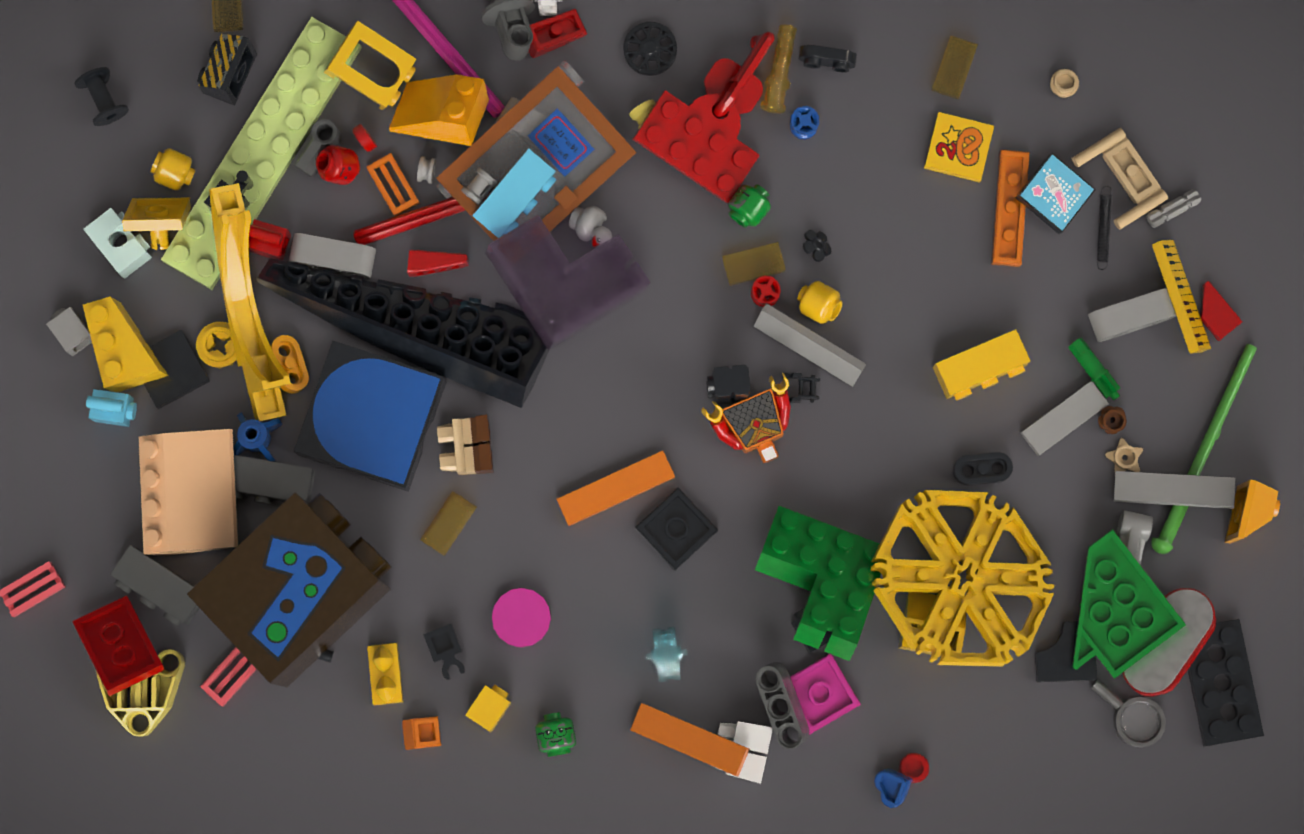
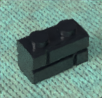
M746 364L734 365L732 369L728 366L715 367L712 376H707L708 398H713L718 405L729 404L730 401L738 403L749 398L751 388L749 368Z

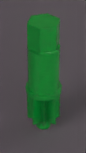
M1081 337L1068 347L1103 396L1106 399L1111 397L1113 401L1120 397V394L1117 392L1120 386L1111 376L1109 370L1105 369Z

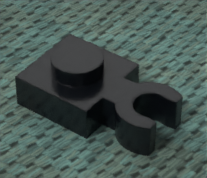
M452 624L423 634L434 663L443 660L442 674L446 680L451 679L448 669L452 665L458 666L461 674L465 673L463 663L455 658V655L461 653L462 649Z

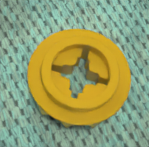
M227 322L210 323L200 331L197 337V353L200 359L208 366L221 369L222 367L233 365L237 360L230 326ZM214 335L221 341L227 340L228 343L224 345L226 355L219 350L213 351V347L216 345Z

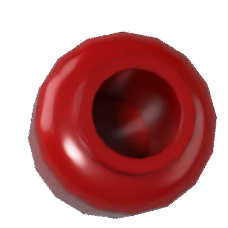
M329 145L318 154L316 169L323 180L338 185H348L359 174V158L354 150L338 145Z

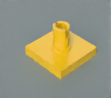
M190 197L132 198L122 220L123 231H150L151 248L158 250V245L160 244V250L167 249L170 246L167 230L183 229L191 209Z

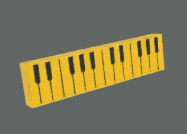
M1161 240L1152 244L1189 353H1200L1211 349L1174 241Z

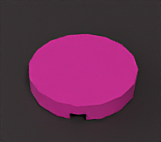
M525 588L510 590L503 594L494 605L492 613L493 628L499 638L511 646L520 648L532 646L540 641L549 630L551 622L549 606L544 598L534 590Z

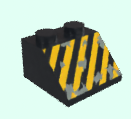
M221 34L219 40L212 43L209 50V57L211 58L207 67H202L197 79L198 86L203 94L235 106L257 56L249 38Z

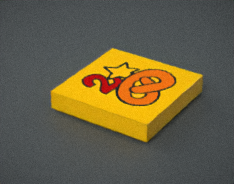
M938 112L924 169L980 183L994 126Z

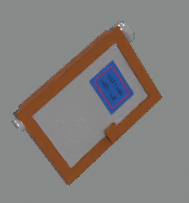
M565 60L436 177L440 182L436 186L437 189L447 199L453 196L514 264L637 153L578 88L584 81ZM530 149L556 171L553 177L557 180L546 193L541 190L534 199L538 203L528 215L522 212L517 218L516 222L519 226L508 238L503 235L499 239L473 217V214L480 206L468 198L461 189L471 183L477 175L476 171L478 168L484 170L500 183L524 153ZM493 187L489 191V193L482 200L483 202L488 198V196L493 192V190L496 187Z

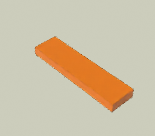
M1000 150L992 265L1014 267L1022 265L1026 206L1015 197L1028 182L1030 152Z
M660 451L556 500L568 526H571L675 478V475L664 451Z
M641 703L630 731L739 777L750 750L745 746L644 703Z

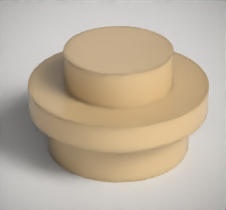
M1069 69L1056 71L1050 80L1052 92L1061 98L1071 97L1079 87L1078 76Z

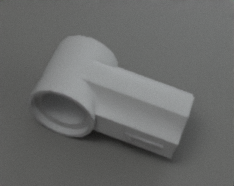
M1123 510L1118 522L1117 535H1119L1120 540L1137 562L1141 564L1144 545L1148 541L1152 530L1153 517Z

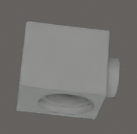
M71 307L56 311L51 316L52 320L46 324L65 351L71 356H74L92 343L88 327Z

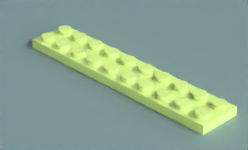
M313 17L310 18L192 208L183 229L178 231L161 258L164 263L213 290L220 279L212 213L204 204V201L210 195L209 189L215 188L221 179L227 184L232 185L237 179V173L242 170L246 171L253 181V187L250 190H246L243 194L250 203L245 211H250V224H253L254 219H257L310 133L313 125L342 81L337 77L331 78L324 71L345 39V35ZM357 43L345 63L348 66L352 65L362 48L359 43Z

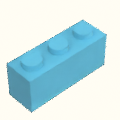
M528 149L473 214V217L499 239L503 235L509 238L519 226L516 222L517 218L522 212L528 215L538 203L534 199L541 190L546 193L556 182L557 179L553 177L556 171L532 150Z

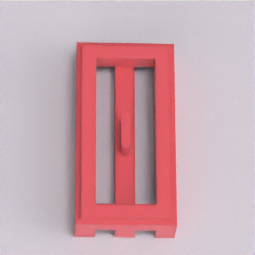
M48 561L1 589L0 597L3 598L4 604L10 610L11 616L16 617L66 586L52 562ZM45 572H50L48 576L42 578L41 580L37 581L36 583L32 584L26 589L20 591L12 597L9 596L10 593L27 584L28 582L34 580L35 578L39 577ZM55 580V585L20 606L15 607V602Z
M236 647L200 686L222 707L257 670L251 664L222 698L219 696V693L249 661L244 656L214 690L210 688L215 680L241 653Z

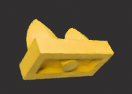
M398 643L367 646L373 705L404 702Z

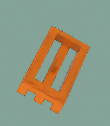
M391 153L366 166L394 217L420 204ZM390 162L411 200L405 201L384 165L385 163ZM379 167L401 204L400 206L395 207L375 172L376 168Z

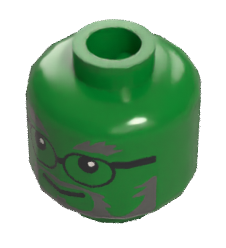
M758 184L754 187L742 185L728 203L730 209L729 216L744 228H747V226H757L771 209V204L767 199L769 193Z
M561 712L543 715L544 721L539 722L535 726L539 751L547 753V757L571 753L570 748L576 745L572 719L568 717L562 718Z

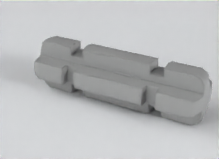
M1191 189L1184 193L1183 197L1179 196L1162 205L1159 210L1155 209L1148 213L1146 216L1147 221L1152 228H1156L1163 224L1164 220L1169 221L1187 211L1188 207L1192 208L1201 202V197L1195 189Z

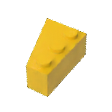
M109 296L83 304L98 368L105 389L111 392H121L143 385L146 382L169 376L121 302Z

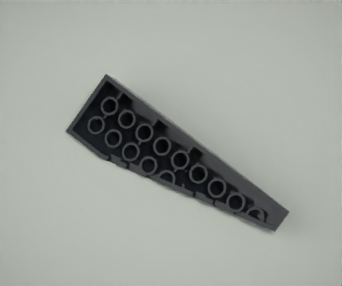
M273 258L268 260L257 277V282L372 345L415 365L520 408L523 407L536 382L559 329V325L507 304L496 302L495 308L481 304L482 299L469 297V301L452 298L451 293L441 292V294L427 293L425 288L378 279L377 283L363 280L364 276L351 274L350 278L335 275L334 270L324 268L321 271L309 270L307 265Z

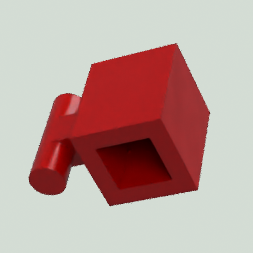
M254 219L249 229V252L267 258L284 260L291 233L286 228Z

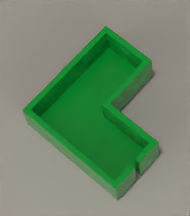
M778 506L755 570L810 591L793 640L819 649L826 631L832 632L824 652L850 661L858 645L875 594L873 590L877 588L872 586V582L881 576L879 571H871V567L878 563L871 561L880 543Z

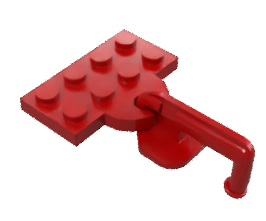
M765 32L758 36H753L750 40L752 50L742 66L728 58L717 60L704 78L706 95L694 99L689 105L664 90L632 140L725 203H729L760 156V154L739 141L737 136L741 129L740 114L751 112L762 96V83L753 73L774 42V34Z

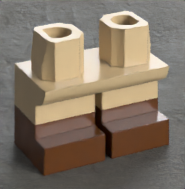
M487 414L473 418L452 419L451 424L437 427L438 443L454 442L455 449L454 453L439 454L440 469L442 471H456L458 475L494 473L492 448L490 445V426Z

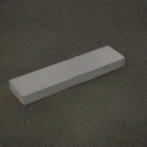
M767 303L754 324L755 328L852 387L866 366L861 360Z
M1115 471L1114 502L1234 509L1236 478Z

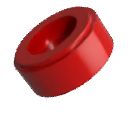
M361 123L352 129L354 136L367 152H371L378 147Z
M910 753L901 759L899 773L912 778L911 783H918L927 777L929 763L923 755Z

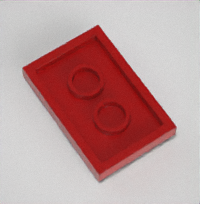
M127 596L72 621L109 696L164 670L163 664Z

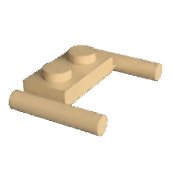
M1118 128L1072 157L1073 164L1078 168L1102 153L1103 159L1134 204H1137V206L1114 220V224L1119 230L1168 200L1166 192L1161 189L1159 183L1129 139H1127L1122 128Z

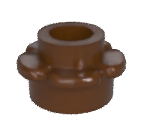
M1112 406L1103 408L1101 416L1098 417L1099 427L1104 429L1107 434H1116L1123 430L1127 423L1124 410L1118 406L1115 408ZM1111 417L1115 418L1114 422H1110Z

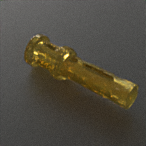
M786 24L779 26L770 75L765 79L764 84L767 86L764 101L760 103V108L770 113H784L786 110L784 100L786 90L790 88V82L787 78L797 28H794V26Z

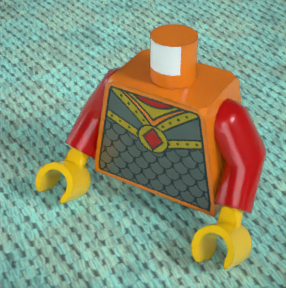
M782 373L783 381L780 384H775L773 377H769L772 389L770 388L724 409L715 401H712L715 410L711 414H708L704 407L701 410L702 414L710 421L719 440L734 450L742 449L744 453L757 449L763 464L779 457L773 441L783 437V431L787 429L791 410L787 390L789 382L784 373Z

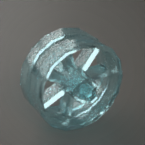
M669 627L665 630L652 629L654 649H651V654H646V660L652 659V663H656L658 682H666V680L673 679V681L681 680L679 661L682 660V656L688 654L687 649L681 650V646H677L675 627Z

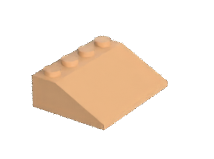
M233 429L161 433L138 437L143 554L169 556L236 548L238 546Z

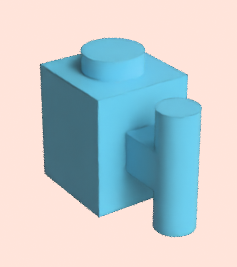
M93 389L92 396H88L86 400V407L90 408L88 418L94 422L129 427L130 420L135 419L137 404L129 394Z

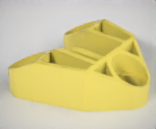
M168 649L159 653L158 657L162 664L164 658L170 654L178 658L179 664L174 671L169 672L164 669L151 678V707H148V678L130 686V708H127V688L109 696L96 671L106 708L132 735L139 737L149 735L172 708L185 667V659L180 652ZM140 714L146 716L149 722L146 730L142 732L136 731L133 727L134 718Z

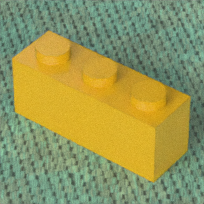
M1015 329L942 360L934 365L933 370L946 399L955 397L957 401L971 395V389L981 385L983 389L999 383L997 378L1008 374L1009 378L1025 372L1024 366L1028 365L1030 358Z

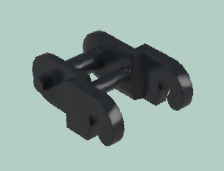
M784 373L786 378L798 379L799 395L798 397L789 398L790 403H800L801 399L810 400V403H814V400L820 399L819 396H816V382H820V378H815V375L802 377V373ZM803 382H810L809 395H803Z

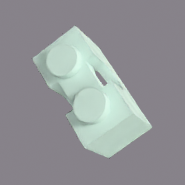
M110 208L83 230L115 270L125 279L152 258L146 251L150 248V245L140 233L134 236L131 231H123L122 220L125 214L122 211L117 214ZM121 235L127 237L125 244L120 247H114L115 240Z

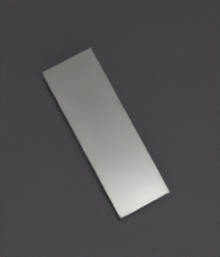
M1090 381L1020 434L1036 455L1040 456L1109 405V403L1094 383Z

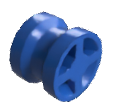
M809 106L798 107L791 115L790 130L795 137L806 140L816 134L820 119L816 110Z

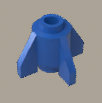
M242 412L239 413L237 417L241 425L237 431L238 441L233 447L234 455L238 456L245 450L256 453L262 452L268 461L275 462V458L267 447L271 441L270 432L283 425L280 419L277 418L261 423L258 420H247ZM253 431L257 432V436L254 439H250V433Z

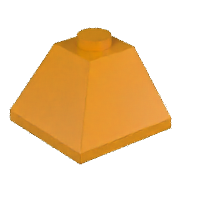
M1252 479L1238 485L1225 543L1231 544L1244 539L1270 522L1273 517H1276L1280 508V500L1277 499L1278 491Z

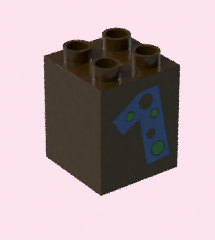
M294 493L187 593L192 601L270 684L288 687L324 651L331 647L391 590L381 577L392 567L361 536L349 546L340 535L351 526V523L321 493H318L309 503L297 493Z

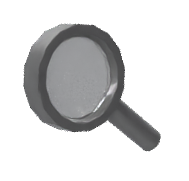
M1099 679L1091 686L1093 691L1117 710L1114 715V727L1116 734L1123 742L1133 747H1147L1161 739L1165 731L1166 718L1163 710L1155 701L1145 697H1134L1123 701Z

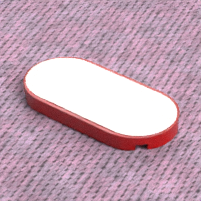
M1180 588L1164 596L1185 622L1186 626L1123 672L1126 682L1137 693L1143 696H1154L1172 691L1211 637L1216 627L1215 610L1209 598L1202 592L1192 588Z

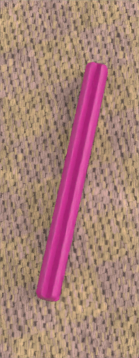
M392 0L455 74L480 78L414 0ZM485 84L489 98L486 110L493 118H497L505 106Z

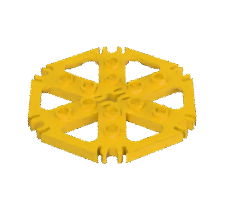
M924 490L914 496L918 506L913 505L910 499L905 500L898 506L871 561L878 562L871 567V571H879L883 576V579L877 578L872 582V586L877 587L873 590L910 649L912 650L916 647V654L919 655L924 651L925 647L929 648L932 652L929 659L930 662H934L941 655L937 665L1004 666L1014 660L1009 653L1010 649L1015 652L1017 657L1029 650L1054 593H1047L1055 588L1054 584H1046L1043 581V577H1048L1053 573V570L1048 568L1051 566V563L1014 507L1009 510V504L1006 502L1000 510L995 508V495H992L985 502L988 492ZM939 506L968 507L973 511L974 519L962 544L959 543L937 509ZM903 527H910L914 530L932 560L893 559L891 549ZM1002 531H1009L1014 536L1027 557L1026 564L988 562ZM967 569L966 579L968 581L959 587L961 577L958 574ZM897 592L938 593L921 628H914L910 625L895 601ZM994 595H1023L1031 600L1032 608L1022 630L1017 631ZM965 611L987 643L985 653H958L950 647V642Z

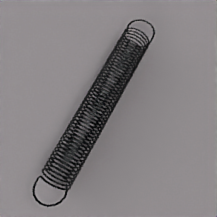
M1112 189L1110 196H1103L1108 194L1101 195V199H1110L1101 200L1100 212L1108 211V213H1100V219L1111 218ZM1109 219L1100 220L1099 229H1108L1099 230V232L1107 231V233H1099L1098 249H1107L1098 250V252L1106 251L1105 253H1098V262H1108L1109 247L1107 246L1109 244L1107 243L1109 241L1108 239H1099L1108 238V236L1110 238Z

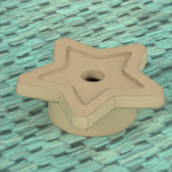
M1121 438L1117 449L1107 452L1105 456L1114 463L1115 471L1130 470L1140 472L1138 457L1143 452V448L1129 446ZM1123 455L1128 457L1126 461L1122 459Z

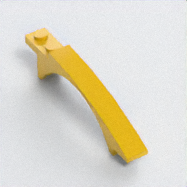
M239 183L209 189L211 213L226 312L238 367L242 366L254 418L261 422L286 416L280 387L291 384L289 374L278 362L270 347L255 303L248 249L251 223L250 211H245Z

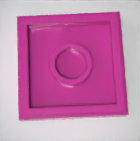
M828 654L790 677L809 727V735L861 705L832 654Z

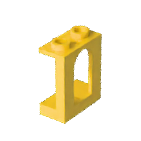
M357 21L353 24L324 73L333 79L335 77L339 78L379 104V109L383 110L388 105L393 107L399 99L401 92L398 91V88L403 81L408 83L415 73L416 68L413 67L416 58ZM359 40L397 65L399 76L392 86H379L345 64Z

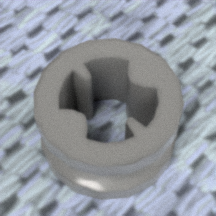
M421 156L417 172V182L427 180L429 184L433 183L436 158L427 160L425 156Z

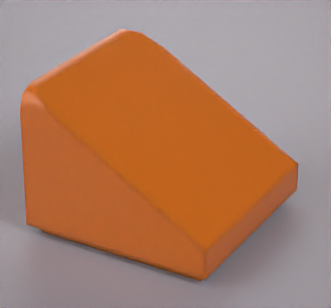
M438 716L402 721L406 750L441 746Z

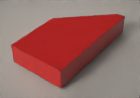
M1207 281L1203 284L1202 289L1203 298L1200 318L1214 337L1220 341L1243 321L1213 285Z

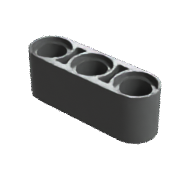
M778 662L770 663L759 669L756 674V684L778 743L783 748L795 749L808 739L809 727L787 668ZM768 670L774 671L777 674V684H772L768 681ZM779 698L784 699L788 704V711L786 713L780 711L777 707V700ZM788 727H793L797 730L799 734L797 741L789 738L787 733Z

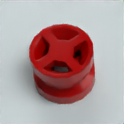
M771 276L757 278L751 290L753 302L761 308H764L766 303L774 306L778 302L781 293L780 284Z

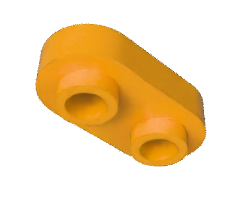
M289 335L278 336L270 344V347L283 369L296 380V383L281 386V389L291 394L298 393L309 381V374L300 346L296 339ZM279 348L284 349L287 352V356H282L279 353Z

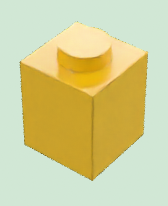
M495 684L492 688L485 685L466 713V716L489 732H492L511 704L506 699L509 693Z

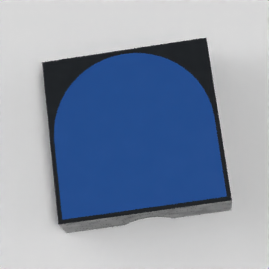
M332 341L294 452L298 456L331 467L351 470L371 480L409 492L422 455L425 435L434 421L447 382L443 376Z

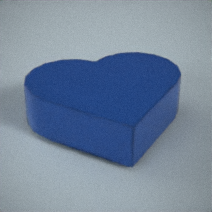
M887 768L876 774L874 783L876 788L881 791L883 804L889 808H896L904 802L913 779Z

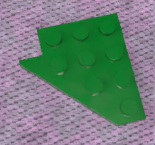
M1111 529L1091 544L1087 550L1072 666L1077 670L1096 655L1115 679L1186 626V624L1114 530Z

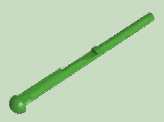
M1246 344L1187 475L1200 476L1214 442L1220 436L1224 420L1257 350L1255 346ZM1173 505L1159 537L1151 539V546L1155 552L1166 554L1173 549L1172 542L1189 506Z

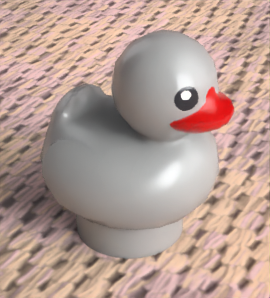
M589 206L585 209L577 207L574 209L569 220V227L576 230L579 239L582 241L592 240L593 247L606 246L612 240L610 229L602 226L603 222L607 220V215L602 209L597 206Z

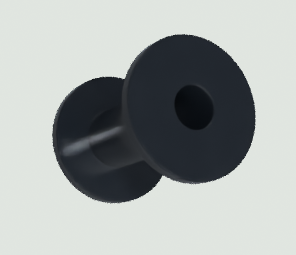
M107 67L90 70L82 74L74 82L75 87L78 89L88 88L100 112L93 119L95 126L113 123L125 116L129 111L127 105H115L105 85L110 79V70Z

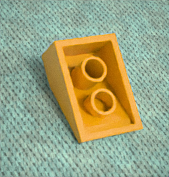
M455 74L408 82L389 126L390 132L472 146L489 102L484 79Z

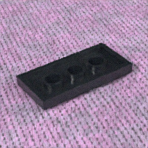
M1240 619L1218 622L1211 637L1188 669L1203 747L1264 736ZM1212 645L1219 646L1223 651V657L1218 662L1212 661L1208 656V649ZM1218 674L1225 675L1229 680V686L1225 691H1219L1214 685V679ZM1225 703L1231 704L1235 709V716L1229 721L1223 719L1220 714V709Z

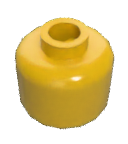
M167 148L163 153L158 151L150 172L154 174L153 179L156 183L177 191L182 188L183 184L190 185L195 169L190 168L192 164L191 157L174 149Z
M815 281L809 286H803L797 297V300L800 301V312L820 324L834 321L840 313L843 304L840 301V293L820 281Z

